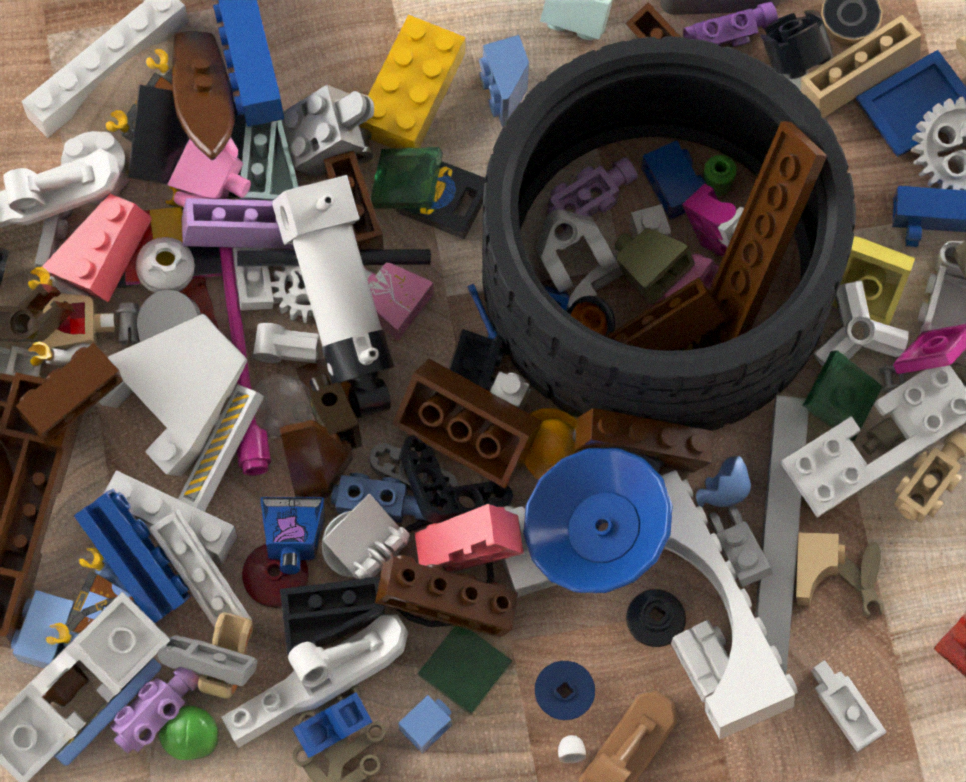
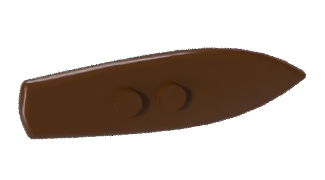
M201 31L177 32L174 35L172 59V87L176 113L188 138L210 160H215L228 143L235 124V104L230 79L217 41L212 33Z

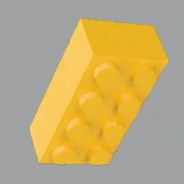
M408 14L368 94L374 102L373 117L360 124L359 128L371 131V140L416 157L465 56V37Z

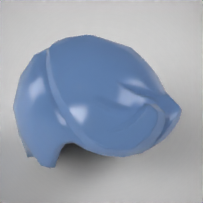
M740 456L726 459L715 477L706 478V489H698L696 493V500L699 506L703 507L707 503L716 507H728L742 502L751 490V482L747 467Z

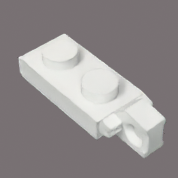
M825 660L813 667L811 672L819 683L815 687L819 694L818 697L856 752H859L886 733V730L848 676L845 677L841 671L834 674Z

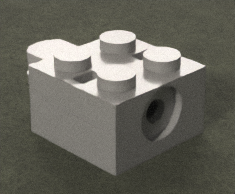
M325 85L283 111L284 119L281 121L294 169L319 177L325 173L323 159L353 150L356 155L364 150L365 146L359 125L373 117L374 102L372 99L357 91L349 94L332 86Z

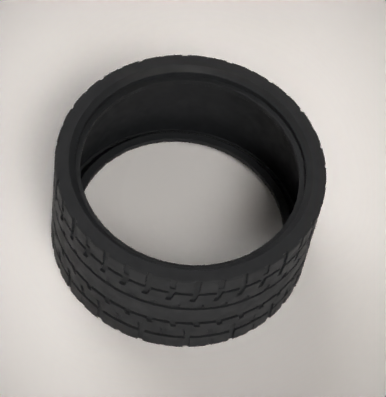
M646 37L609 44L601 47L600 50H592L574 58L573 61L565 63L550 73L544 82L540 81L525 96L522 103L518 104L508 118L507 126L502 128L494 145L493 154H491L483 191L482 283L485 302H487V312L493 329L496 330L498 336L503 337L501 346L505 349L506 355L511 356V362L515 368L530 382V385L546 399L550 398L553 400L554 405L568 414L580 417L592 408L713 431L723 428L724 424L729 423L731 425L751 415L755 410L758 411L776 397L778 391L781 393L797 377L798 371H801L810 359L822 335L850 257L856 220L854 187L851 173L847 172L849 166L843 149L839 145L837 137L826 118L823 119L821 117L820 110L793 82L784 75L780 76L777 74L775 69L764 62L727 46L724 48L718 46L717 43L683 37H663L662 39ZM781 121L792 122L827 155L794 230L800 258V284L790 298L762 324L739 337L721 344L687 351L650 350L620 343L589 329L560 307L545 290L527 258L520 234L522 225L534 200L545 185L572 161L607 144L641 137H665L696 142L730 156L758 177Z

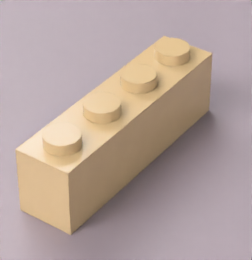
M901 15L801 78V92L807 95L821 112V117L824 118L856 98V96L920 58L921 34Z

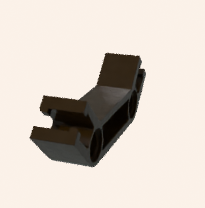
M40 283L17 307L0 306V341L42 342L75 310L67 301H53L50 304L52 307L43 313V309L53 297H58L61 292L55 286ZM31 319L32 326L31 329L28 331V322Z

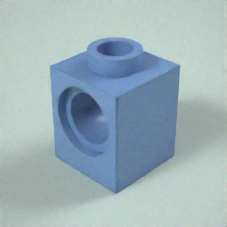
M427 695L398 723L399 730L423 754L452 726V720L449 717L452 712L440 699L433 701Z

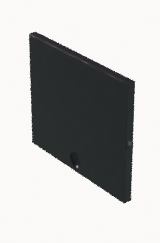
M139 85L134 127L131 130L133 136L127 178L168 185L189 138L178 119L173 91ZM235 104V124L231 138L238 149L237 158L242 161L246 120L244 114L238 116ZM231 192L228 194V196L239 197Z

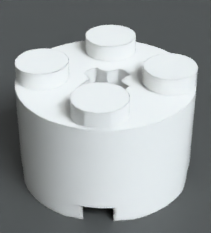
M91 131L69 139L64 145L61 165L84 158L100 148L116 157L119 177L113 191L109 194L119 196L129 181V178H127L128 164L122 146L109 132ZM108 195L89 204L100 205Z

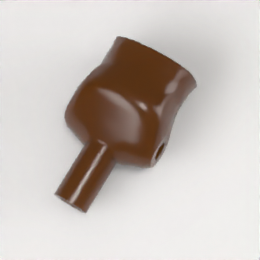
M74 664L42 697L49 704L54 702L61 707H65L90 680Z

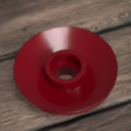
M264 544L251 552L246 559L242 570L243 584L249 596L257 603L267 607H282L280 589L307 586L309 577L306 560H300V571L298 573L285 574L280 572L277 576H270L268 574L269 569L272 567L280 568V560L269 559L267 546Z

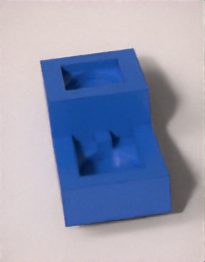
M357 692L292 729L308 758L373 721Z

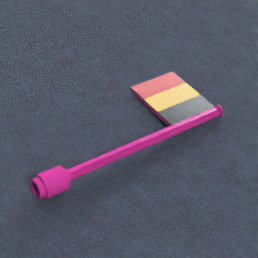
M184 207L143 210L152 217V220L125 269L126 285L142 284L137 276L136 260L142 247L149 241L156 238L169 237L183 243L181 218ZM187 246L193 255L195 263L192 279L215 276L223 277L231 343L247 358L232 247ZM163 251L156 256V261L162 266H169L175 261V257L172 253ZM247 361L237 384L251 389ZM255 415L236 450L238 466L242 468L243 474L247 476H256L268 472V465L271 463L267 431L260 429V426L256 425Z

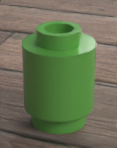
M724 155L713 156L706 162L703 179L706 185L714 189L716 196H723L731 191L736 175V165L732 159Z

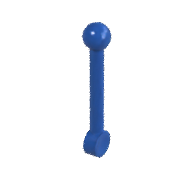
M474 283L470 284L467 288L489 333L488 338L494 339L497 333L493 329Z

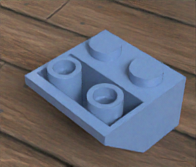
M519 35L483 45V58H479L482 71L479 72L480 82L483 90L489 89L491 99L488 101L493 117H499L502 127L507 126L508 118L522 101L528 90L529 60Z

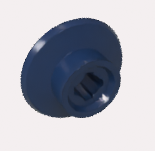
M557 661L546 666L538 675L535 683V698L540 708L550 717L558 720H572L585 714L591 707L595 698V684L591 674L580 664L572 661ZM563 686H568V689L573 694L564 699L557 691Z

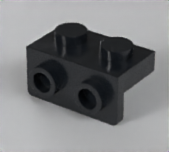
M462 329L459 333L448 369L490 392L496 378L491 377L494 366L498 367L505 352V349L501 348L503 337L497 335L494 339H490Z

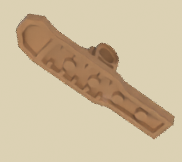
M659 691L639 694L578 782H637L677 724L674 702Z

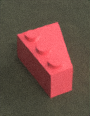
M109 194L42 267L51 276L63 280L91 296L109 302L152 217L135 203Z
M490 504L444 522L427 525L426 529L415 533L419 564L425 566L429 564L440 565L449 573L524 554L518 515L506 511L504 507H496Z

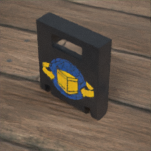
M424 155L421 159L423 166L417 167L401 197L402 201L409 205L399 202L396 206V211L403 216L465 239L483 205L485 177ZM467 190L468 195L474 199L465 216L462 217L455 214V211Z

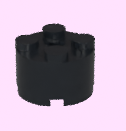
M804 11L806 16L796 18L795 13L783 16L765 28L766 35L761 34L772 68L776 70V73L788 74L790 79L800 78L807 73V69L816 65H822L833 58L829 37L821 15L817 11Z

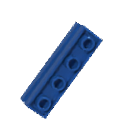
M112 488L76 513L74 517L140 609L156 623L169 612L186 602L191 597L187 592L190 589L186 586L180 575H175L169 567L170 560L162 548L159 546L156 548L151 542L147 526L140 519L136 520L129 511L131 506L126 497L121 492L116 493Z

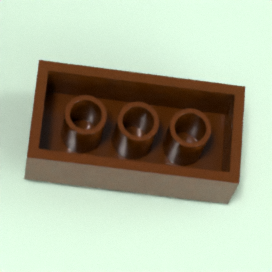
M429 358L413 373L392 425L409 435H415L430 447L506 488L520 472L543 421Z

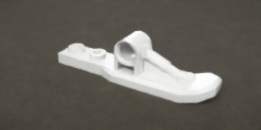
M100 148L84 158L39 174L25 168L6 172L3 177L6 190L0 191V228L11 224L28 225L97 201L113 191L119 177L116 157Z
M383 614L376 618L368 627L335 647L324 650L322 647H316L311 642L297 645L288 656L294 671L285 680L221 717L234 742L239 748L293 715L320 707L389 666L404 652L408 631L397 614Z

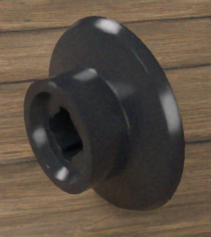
M650 589L641 592L631 601L627 609L626 621L630 633L640 643L650 647H663L671 644L673 637L683 632L686 624V613L682 603L676 596L665 590ZM653 610H657V612L664 615L660 622H656L652 617L650 618Z

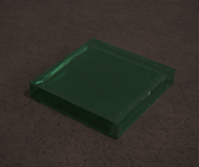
M440 147L381 149L370 198L374 209L432 208L443 156Z
M835 350L830 352L802 406L831 428L852 416L861 430L883 386L842 353ZM858 434L850 438V440L855 441Z
M454 626L420 669L418 676L468 714L472 715L512 664V660L472 630Z

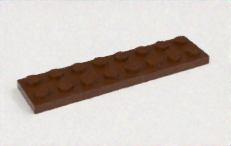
M781 121L709 289L719 304L726 320L720 323L715 330L701 335L699 344L693 340L691 342L693 344L692 350L721 344L751 330L827 157L792 122Z

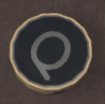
M824 0L820 15L829 37L841 44L850 45V43H857L879 29L883 11L879 0Z

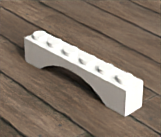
M145 0L22 100L27 118L49 138L72 119L89 94L117 67L139 52L167 41L189 23L185 5L180 0Z

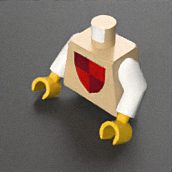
M36 267L30 271L31 274L37 275L40 278V282L37 280L29 281V288L34 290L41 283L55 286L61 292L58 297H53L43 309V313L52 307L50 304L53 301H67L75 310L47 339L42 342H35L28 349L29 352L39 354V356H34L30 360L33 366H39L44 361L47 364L65 366L71 361L73 354L80 348H87L93 342L97 346V333L116 331L115 313L97 314L94 298L89 296L87 292L56 277H50L49 272L43 267Z

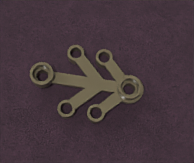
M357 685L350 688L349 690H352L354 693L357 692L362 701L360 688ZM342 693L335 697L336 703L343 700L341 697ZM304 712L300 715L298 724L302 723L304 719L309 717L311 718L316 714L313 712ZM374 721L367 725L364 734L347 745V736L321 751L330 763L327 777L313 761L314 756L304 762L297 759V754L300 751H304L302 745L294 749L293 760L297 766L303 767L313 782H362L366 778L374 777L380 772L381 764L376 756H364L360 762V767L341 779L343 766L371 745L384 741L386 737L385 726L378 721ZM374 727L382 730V735L378 738H373L369 734L370 730ZM370 760L377 764L376 769L371 772L364 769L365 763Z

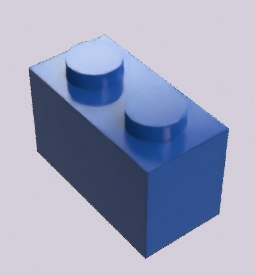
M677 140L644 154L641 165L642 171L660 204H662L669 220L685 214L686 212L682 204L702 185L706 184L701 175L695 174L692 168L693 161L688 150L682 149Z

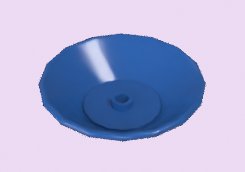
M588 448L562 458L539 479L526 504L523 535L531 560L551 582L575 593H608L634 583L658 561L671 535L673 505L664 479L644 458L620 448ZM608 523V528L605 531H599L601 524Z

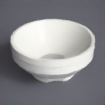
M162 237L149 241L142 247L136 260V272L140 282L147 289L155 293L162 290L179 292L191 282L194 275L195 263L190 249L174 238ZM168 251L172 253L175 261L169 266L160 265L156 261V256L160 252Z

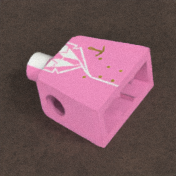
M385 263L377 274L364 267L380 325L393 338L399 341L434 295L433 282L391 263Z

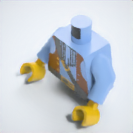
M87 548L94 555V560L91 564L85 559H79L81 566L95 568V573L89 571L66 625L63 623L49 625L50 628H55L59 632L58 639L51 636L46 637V641L50 645L63 642V645L67 647L122 592L138 606L96 548Z

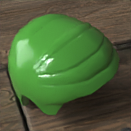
M182 706L179 709L178 715L174 719L168 720L160 729L159 740L163 749L178 760L201 759L210 755L215 750V746L218 745L219 729L215 719L206 710L196 706Z

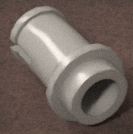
M121 303L119 304V309L116 310V316L119 317V344L127 345L128 332L130 333V345L140 343L137 329V317L140 309H138V304Z

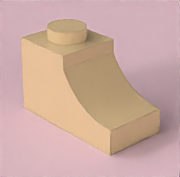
M798 533L797 606H811L812 595L819 583L830 575H838V564L845 565V545H839V534Z

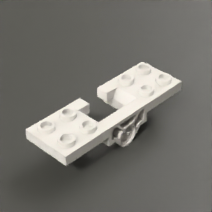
M950 365L926 369L875 401L874 405L882 417L889 414L907 440L867 465L850 440V438L860 432V428L852 416L781 461L780 464L817 518L868 485L871 486L878 480L896 472L921 454L926 448L966 424V387Z
M124 592L117 596L0 712V764L18 782H28L86 724V721L75 710L64 719L42 697L65 672L70 670L80 660L102 682L96 691L109 702L158 653L160 648L170 641V638Z

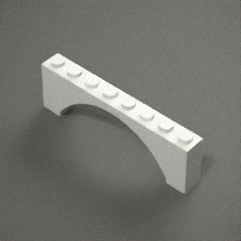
M674 470L661 476L664 479L673 505L671 535L664 549L684 558L706 576L722 598L731 625L732 648L727 667L713 695L705 698V712L718 738L722 739L793 708L795 694L798 693V690L791 675H785L781 669L782 659L777 648L774 645L769 646L764 637L767 635V631L761 618H754L750 610L752 603L748 593L744 588L741 590L738 588L735 582L737 575L730 561L725 562L720 554L722 552L721 543L715 533H709L706 527L708 521L702 507L694 505L691 499L693 492L689 482L686 479L681 480L677 471Z

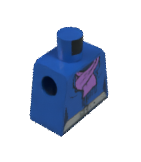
M261 497L268 558L280 560V571L282 573L296 574L300 571V560H313L316 557L325 521L324 498Z

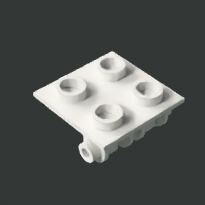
M368 494L322 539L356 579L375 577L382 570V565L395 557L411 540L409 539L410 534L403 527L399 528L371 494Z

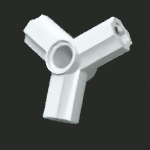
M862 280L840 285L835 299L841 327L813 353L820 365L830 374H834L861 347L899 358L906 349L909 332L870 319ZM856 322L861 323L864 327V335L860 340L854 338L851 332L852 326Z

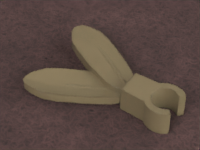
M871 542L865 548L861 570L846 556L845 565L838 564V574L860 592L863 603L862 612L867 619L871 613L868 611L867 606L876 605L879 609V615H882L884 610L883 602L878 599L874 588L881 560V551L876 542Z

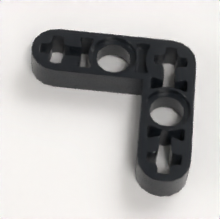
M410 435L405 439L400 450V458L423 518L428 522L441 523L487 504L496 507L510 505L513 498L511 488L509 486L503 488L493 481L448 488L433 448L415 435ZM418 474H429L434 479V483H423L418 478ZM459 497H469L473 500L475 507H464L460 503Z

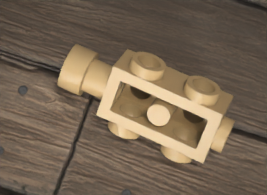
M957 431L951 432L943 441L944 447L941 451L934 447L930 454L924 450L913 465L917 472L912 479L905 476L894 491L899 494L894 505L898 507V511L905 518L911 521L917 520L920 523L923 522L927 515L934 518L944 504V501L940 499L945 490L952 493L962 479V476L958 474L962 467L958 460L960 457L964 458L966 456V436ZM930 473H938L940 476V480L937 481L933 475H930ZM917 497L921 499L922 505L918 504L911 498Z

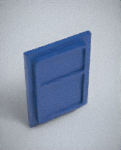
M936 50L856 96L855 100L898 158L920 144L912 139V136L916 133H922L916 128V125L920 121L926 122L923 115L928 111L933 112L932 108L939 103L944 107V102L950 98L955 104L956 100L960 97H964L966 103V86L939 50Z

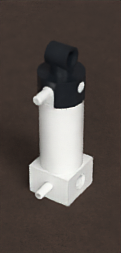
M345 175L285 190L272 201L284 245L293 243L322 342V352L331 383L342 384L348 382L351 384L349 399L357 418L390 410L391 400L389 391L383 379H379V373L394 368L384 330H382L352 228V224L360 218L348 177Z

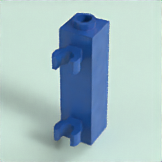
M898 186L893 197L892 227L906 228L905 246L918 247L919 241L922 238V229L966 232V190Z

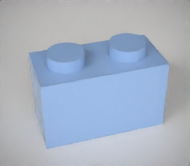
M35 590L33 598H28L22 614L25 620L22 629L16 630L11 642V649H14L13 654L18 661L45 668L64 650L63 642L50 645L47 643L46 637L59 638L57 629L50 628L49 625L55 623L66 625L75 605L74 601Z

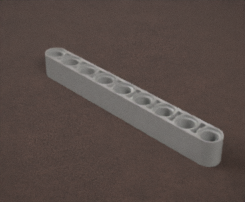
M776 395L773 409L761 550L773 574L758 580L755 618H761L767 631V635L764 637L769 646L774 645L777 648L782 659L780 667L786 675L802 495L780 463L783 459L806 445L809 399Z

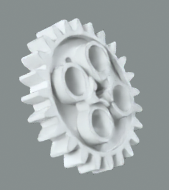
M964 97L956 100L955 104L950 98L944 102V107L938 103L932 108L933 112L928 111L923 115L926 122L920 121L916 125V128L922 133H916L912 136V139L920 144L913 147L911 152L920 154V157L913 163L914 165L924 166L919 176L929 174L931 178L927 183L928 186L937 182L939 189L966 190V150H959L944 157H938L937 155L938 153L952 151L958 145L966 147V103ZM938 132H944L948 136L949 144L940 141ZM948 161L957 164L958 174L952 173L949 170Z

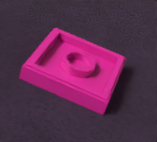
M966 324L923 331L893 364L897 374L951 365L966 349Z

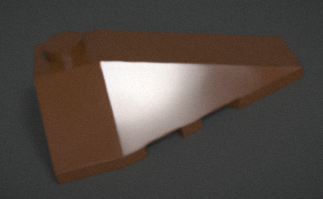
M313 419L279 427L295 497H329L334 485H337L341 475L344 474L353 460L350 442H341L337 434L328 435L327 428Z

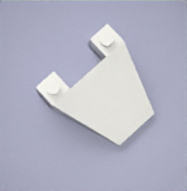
M201 314L107 357L119 369L123 382L103 397L99 403L102 406L118 408L134 392L167 427L145 452L166 475L182 476L204 450L213 426L217 425L221 417V409L227 397L230 398L247 363V358L206 315Z

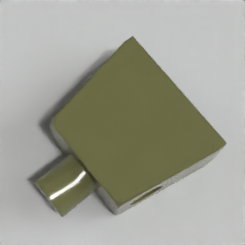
M645 228L635 238L624 233L615 242V249L620 252L616 260L622 274L652 306L695 265L690 249L686 244L651 228Z

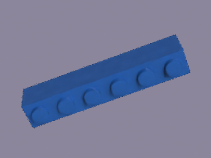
M218 0L219 4L213 5L216 22H223L224 25L223 27H218L222 46L228 45L229 49L223 50L227 69L234 68V72L229 73L232 91H239L240 96L234 97L238 116L244 114L247 127L283 120L284 113L257 0Z

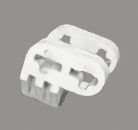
M555 210L547 215L535 247L559 293L574 285L555 250H563L578 242L582 235L602 270L617 263L593 218L565 210ZM559 224H568V228L564 232H554Z

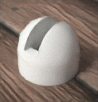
M569 735L561 740L558 746L560 762L577 763L586 758L585 746L579 737Z

